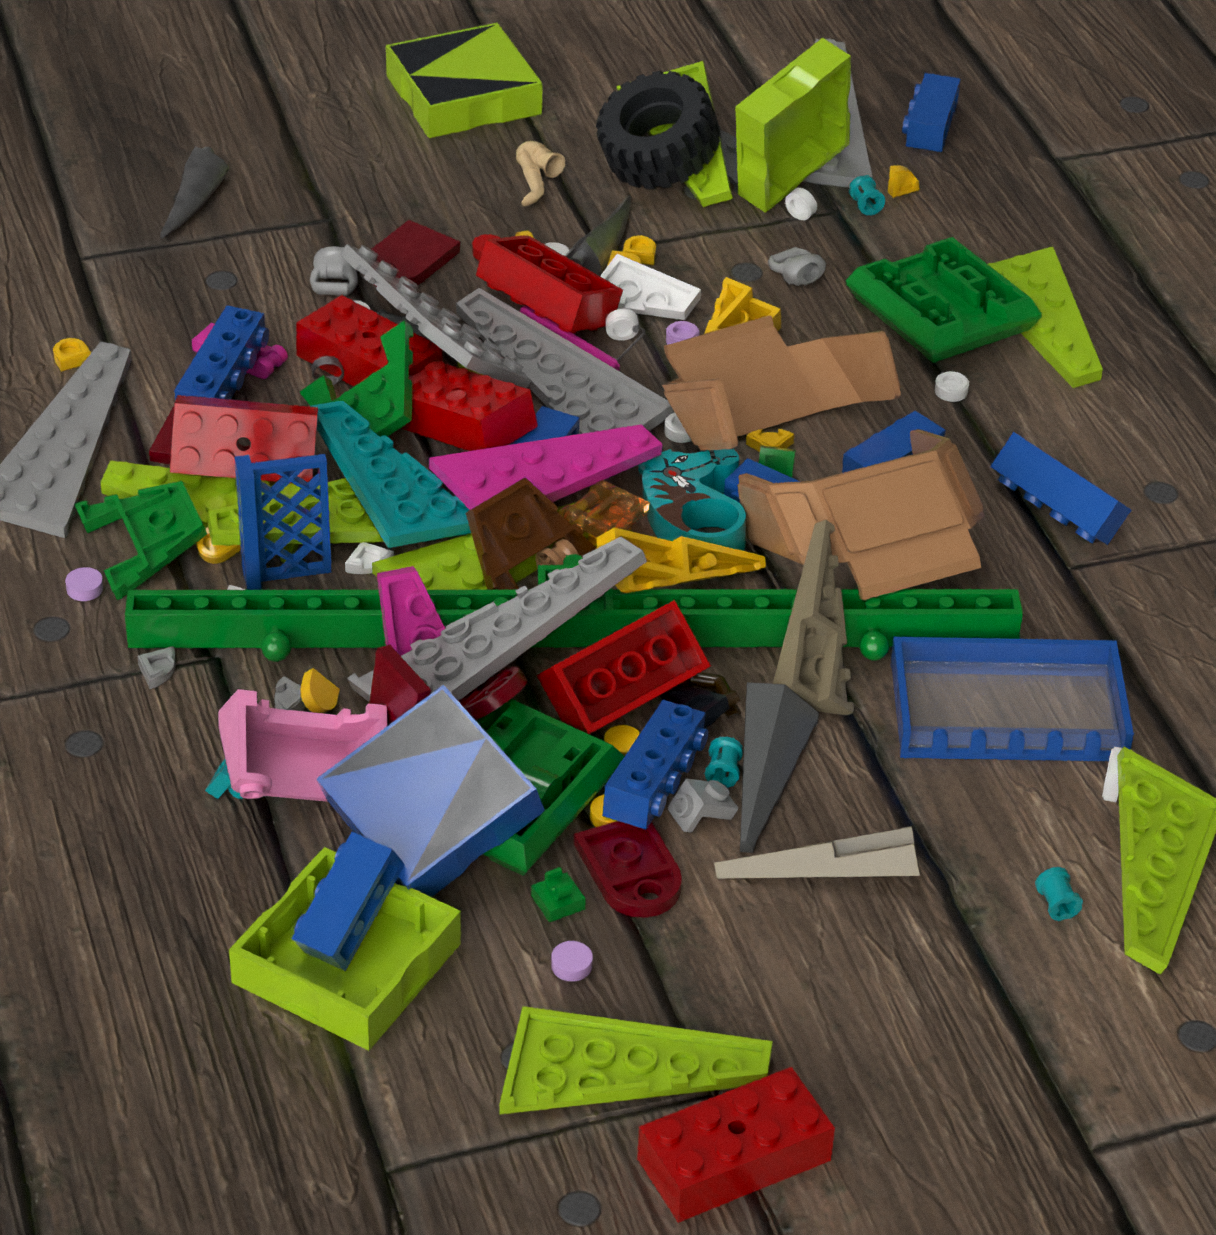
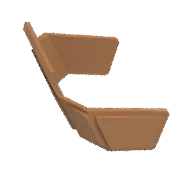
M769 315L664 345L666 357L679 377L662 385L665 390L664 395L693 444L698 445L701 451L736 448L738 446V436L755 430L765 429L828 409L860 402L893 400L901 395L890 342L884 331L831 336L786 346L774 327L772 316Z
M920 429L910 432L913 455L813 481L772 483L745 473L739 475V484L737 485L740 504L746 512V538L754 545L802 565L805 563L814 525L823 520L832 523L835 527V531L830 534L832 555L838 556V563L848 562L859 589L860 599L862 600L981 568L980 556L968 529H971L985 515L980 497L957 446L951 442L950 438Z

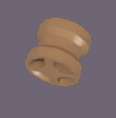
M561 539L555 542L551 549L544 548L537 552L536 565L537 568L538 565H563L566 555L579 554L568 540Z

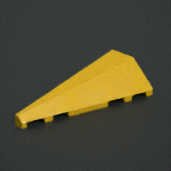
M726 277L722 283L721 294L716 299L713 316L708 321L704 334L769 315L772 316L774 327L779 331L781 329V309L753 298L752 287Z
M614 527L596 537L597 548L621 536L644 552L647 562L615 585L623 593L762 570L766 567L765 556L683 536L669 541Z

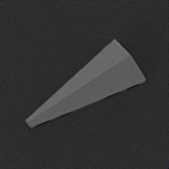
M747 682L740 852H754L756 841L762 829L765 830L769 815L773 807L777 806L796 768L797 760L802 750H805L813 728L818 724L819 713L785 684Z

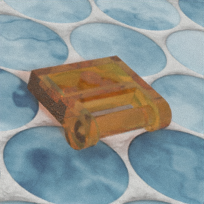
M600 480L590 487L589 493L573 505L564 506L558 513L571 525L576 523L583 531L596 538L614 527L628 530L648 514L650 502L607 481ZM597 503H600L598 506H596L594 509L587 513V511L590 510L593 506H595Z

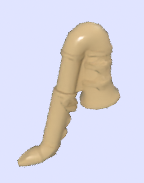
M526 141L520 144L516 150V160L521 165L525 179L531 189V192L523 198L522 206L532 205L544 195V182L542 181L540 169L547 177L555 178L562 173L565 167V158L562 154L553 153L544 144L536 141Z

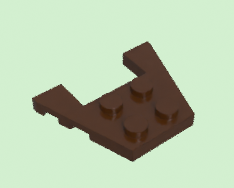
M526 477L466 512L487 590L519 589L509 570L555 541L561 539L568 540L582 557L597 549V545L594 546L583 536L584 531L576 523L571 525L557 512L559 508Z

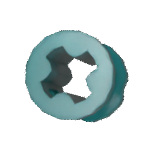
M858 176L850 183L849 194L854 200L858 201V208L861 213L871 216L883 209L885 197L881 191L876 189V183L871 176ZM859 186H861L864 193L859 190ZM870 198L874 199V201L876 202L875 205L872 203Z
M731 737L715 738L710 743L708 750L711 762L705 769V779L708 782L710 780L718 781L726 788L734 786L739 780L740 772L737 764L742 759L743 746L739 741Z
M1062 867L1047 869L1035 881L1038 893L1044 895L1049 904L1048 913L1050 917L1057 921L1074 917L1082 910L1083 904L1081 896L1074 892L1070 885V874Z

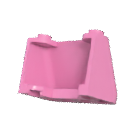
M240 689L231 696L218 712V728L231 787L245 799L272 796L328 802L316 778L387 727V705L368 703L366 705V713L360 715H351V709L345 708L337 715L269 708V700H261L257 704V691Z

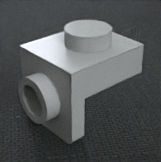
M687 778L668 805V811L684 832L689 833L693 832L702 816L731 820L739 809L729 796V790L722 783L715 780L708 782Z

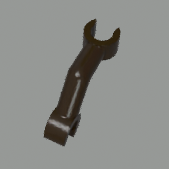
M700 672L675 686H697L714 689L716 693L727 696L730 707L724 713L727 718L742 714L737 705V702H740L737 692L731 690L726 679L721 675Z

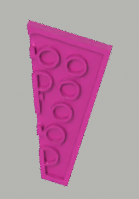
M640 424L429 457V469L469 510L524 477L549 500L554 502L661 455L663 444Z

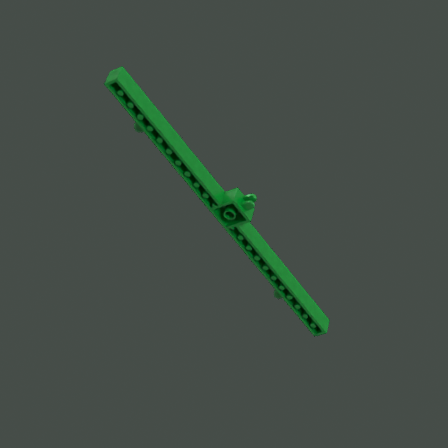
M574 553L566 555L563 565H538V585L548 581L549 577L547 574L556 569L573 568L579 565L578 561L583 559L582 555ZM612 587L532 647H589L673 600L676 601L700 647H782L798 589H648L623 593L619 589H613ZM517 589L427 590L445 628L447 625L492 602L499 606L517 597L515 592ZM841 589L847 644L843 647H859L861 654L868 660L877 661L884 658L888 653L889 647L893 646L894 637L1019 639L1023 612L1018 589H902L866 600L860 599L859 589ZM379 590L127 591L125 623L128 648H168L172 646L174 648H261L263 655L268 660L279 662L288 657L291 648H380L386 646Z

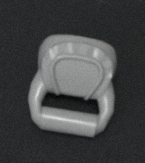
M325 247L316 252L313 260L314 269L311 272L309 281L313 291L318 295L348 296L357 286L358 275L356 270L340 255L344 247ZM321 278L325 280L327 278L342 280L348 279L349 283L318 282V280Z
M794 247L770 256L768 266L771 270L782 274L788 284L806 286L823 275L826 269V262L818 254Z

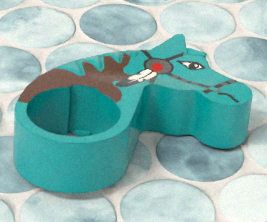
M669 449L662 452L661 455L638 465V470L642 475L645 511L650 526L658 538L673 541L683 536L737 550H745L746 512L739 502L720 493L724 492L725 479L739 467V455L734 449L706 450L697 453L673 452ZM703 527H718L726 529L724 531L715 533H704L695 531L696 529Z

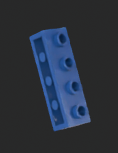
M226 305L174 390L175 400L177 395L231 400L235 391L241 389L248 369L254 367L260 349L265 348L268 343L269 329L265 327L264 313Z
M1015 432L1012 433L990 466L1001 474L997 479L1013 491L1018 486L1024 489L1026 493L1023 498L1038 508H1041L1044 503L1051 507L1050 516L1065 526L1070 521L1079 526L1075 533L1092 544L1097 538L1108 545L1131 512L1130 508Z
M662 700L606 783L602 816L645 830L655 816L660 817L664 811L668 795L676 793L682 773L690 771L697 750L702 751L708 739V729L704 728L706 713L686 705Z

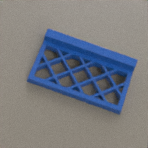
M325 454L251 463L249 455L235 456L241 562L246 590H261V582L332 573L328 477ZM318 468V474L309 482L298 477L304 469ZM277 473L282 477L270 487L261 481L260 475ZM290 482L301 488L291 499L280 493ZM309 494L320 500L310 511L299 505ZM272 499L283 504L274 515L262 509ZM291 511H294L302 516L296 524L291 527L281 521ZM312 522L321 529L310 539L302 534L301 531ZM274 527L285 533L275 543L264 537ZM293 538L304 544L294 554L283 549ZM312 550L322 555V561L306 563L302 559ZM275 555L286 560L280 567L266 568V563Z

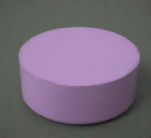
M687 321L674 322L666 329L667 344L699 336L698 327Z
M89 567L77 568L66 576V591L68 596L74 600L90 601L97 598L103 591L102 575L96 569Z
M566 941L557 945L552 951L551 956L553 973L565 981H579L586 978L592 971V952L588 946L577 941Z

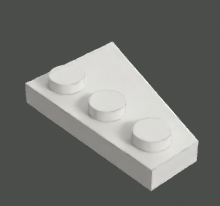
M619 254L613 258L600 275V277L623 289L617 309H629L636 314L685 320L701 299V289Z

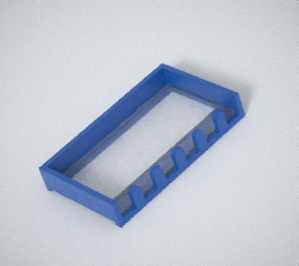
M893 638L890 665L894 685L900 758L1109 761L1111 749H1114V747L1123 748L1125 746L1131 750L1134 733L1117 640Z

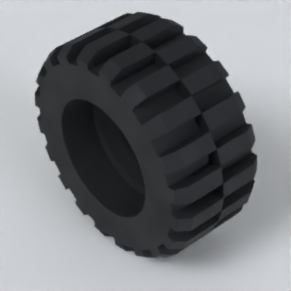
M662 71L652 72V75L645 76L642 74L637 76L636 80L632 82L627 81L623 83L619 91L616 92L614 90L609 95L608 103L604 102L599 112L600 115L596 122V134L611 171L622 182H628L629 185L637 188L644 186L648 190H656L658 186H662L664 189L672 187L673 183L688 181V177L692 174L697 175L703 170V164H708L713 158V151L716 152L720 141V126L708 93L703 85L695 81L694 78L685 74L681 76L680 73L668 71V74H663ZM674 123L671 128L663 133L642 137L654 127Z

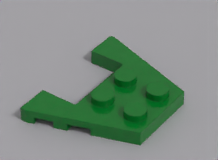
M404 320L380 336L388 364L350 390L344 392L338 398L332 381L324 375L300 391L301 396L310 406L343 400L370 422L369 428L379 437L384 435L388 437L412 421V381L409 379V365L413 363V352L409 349V338L413 337V327Z
M183 481L140 489L137 496L119 499L116 494L104 497L105 502L89 505L88 501H82L74 504L87 533L123 519L138 552L137 556L104 570L117 600L125 597L128 590H134L207 535L206 529Z

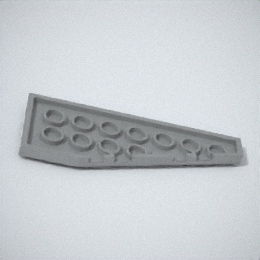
M346 244L340 255L355 270L364 274V278L369 283L375 284L377 286L376 290L396 309L406 314L405 318L418 325V330L465 368L527 389L532 380L521 372L524 368L521 364L509 357L505 359L501 357L502 350L487 340L484 343L479 340L481 334L477 330L466 324L461 326L458 323L460 317L446 308L439 309L437 307L439 304L437 299L425 292L421 294L416 290L419 286L404 276L399 278L396 275L398 269L383 260L381 263L378 262L376 259L379 255L364 245L358 249Z

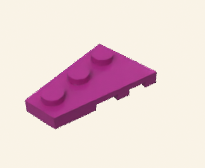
M414 566L377 573L386 645H391L402 656L412 650L410 644L420 639L423 641L441 636V631L446 628Z

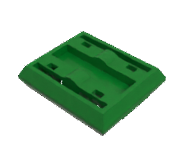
M953 237L925 245L922 253L894 262L882 259L857 267L846 279L847 287L861 304L933 363L1029 331L1042 318L1041 311L1031 297Z
M510 699L493 712L476 720V722L535 786L545 811L501 845L486 851L483 855L487 856L491 861L524 876L603 788L625 756L613 745Z

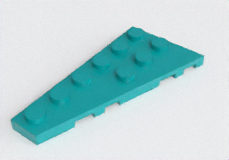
M343 400L310 406L318 407L317 431L388 548L471 533L466 512L469 509L457 496L453 497L442 488L443 482L407 452L400 454L393 448L394 442L386 435L379 437L369 428L370 422Z

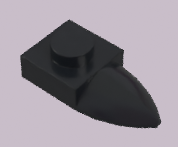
M673 687L660 694L662 700L686 705L692 709L705 712L704 728L713 724L718 717L730 709L727 696L700 688Z

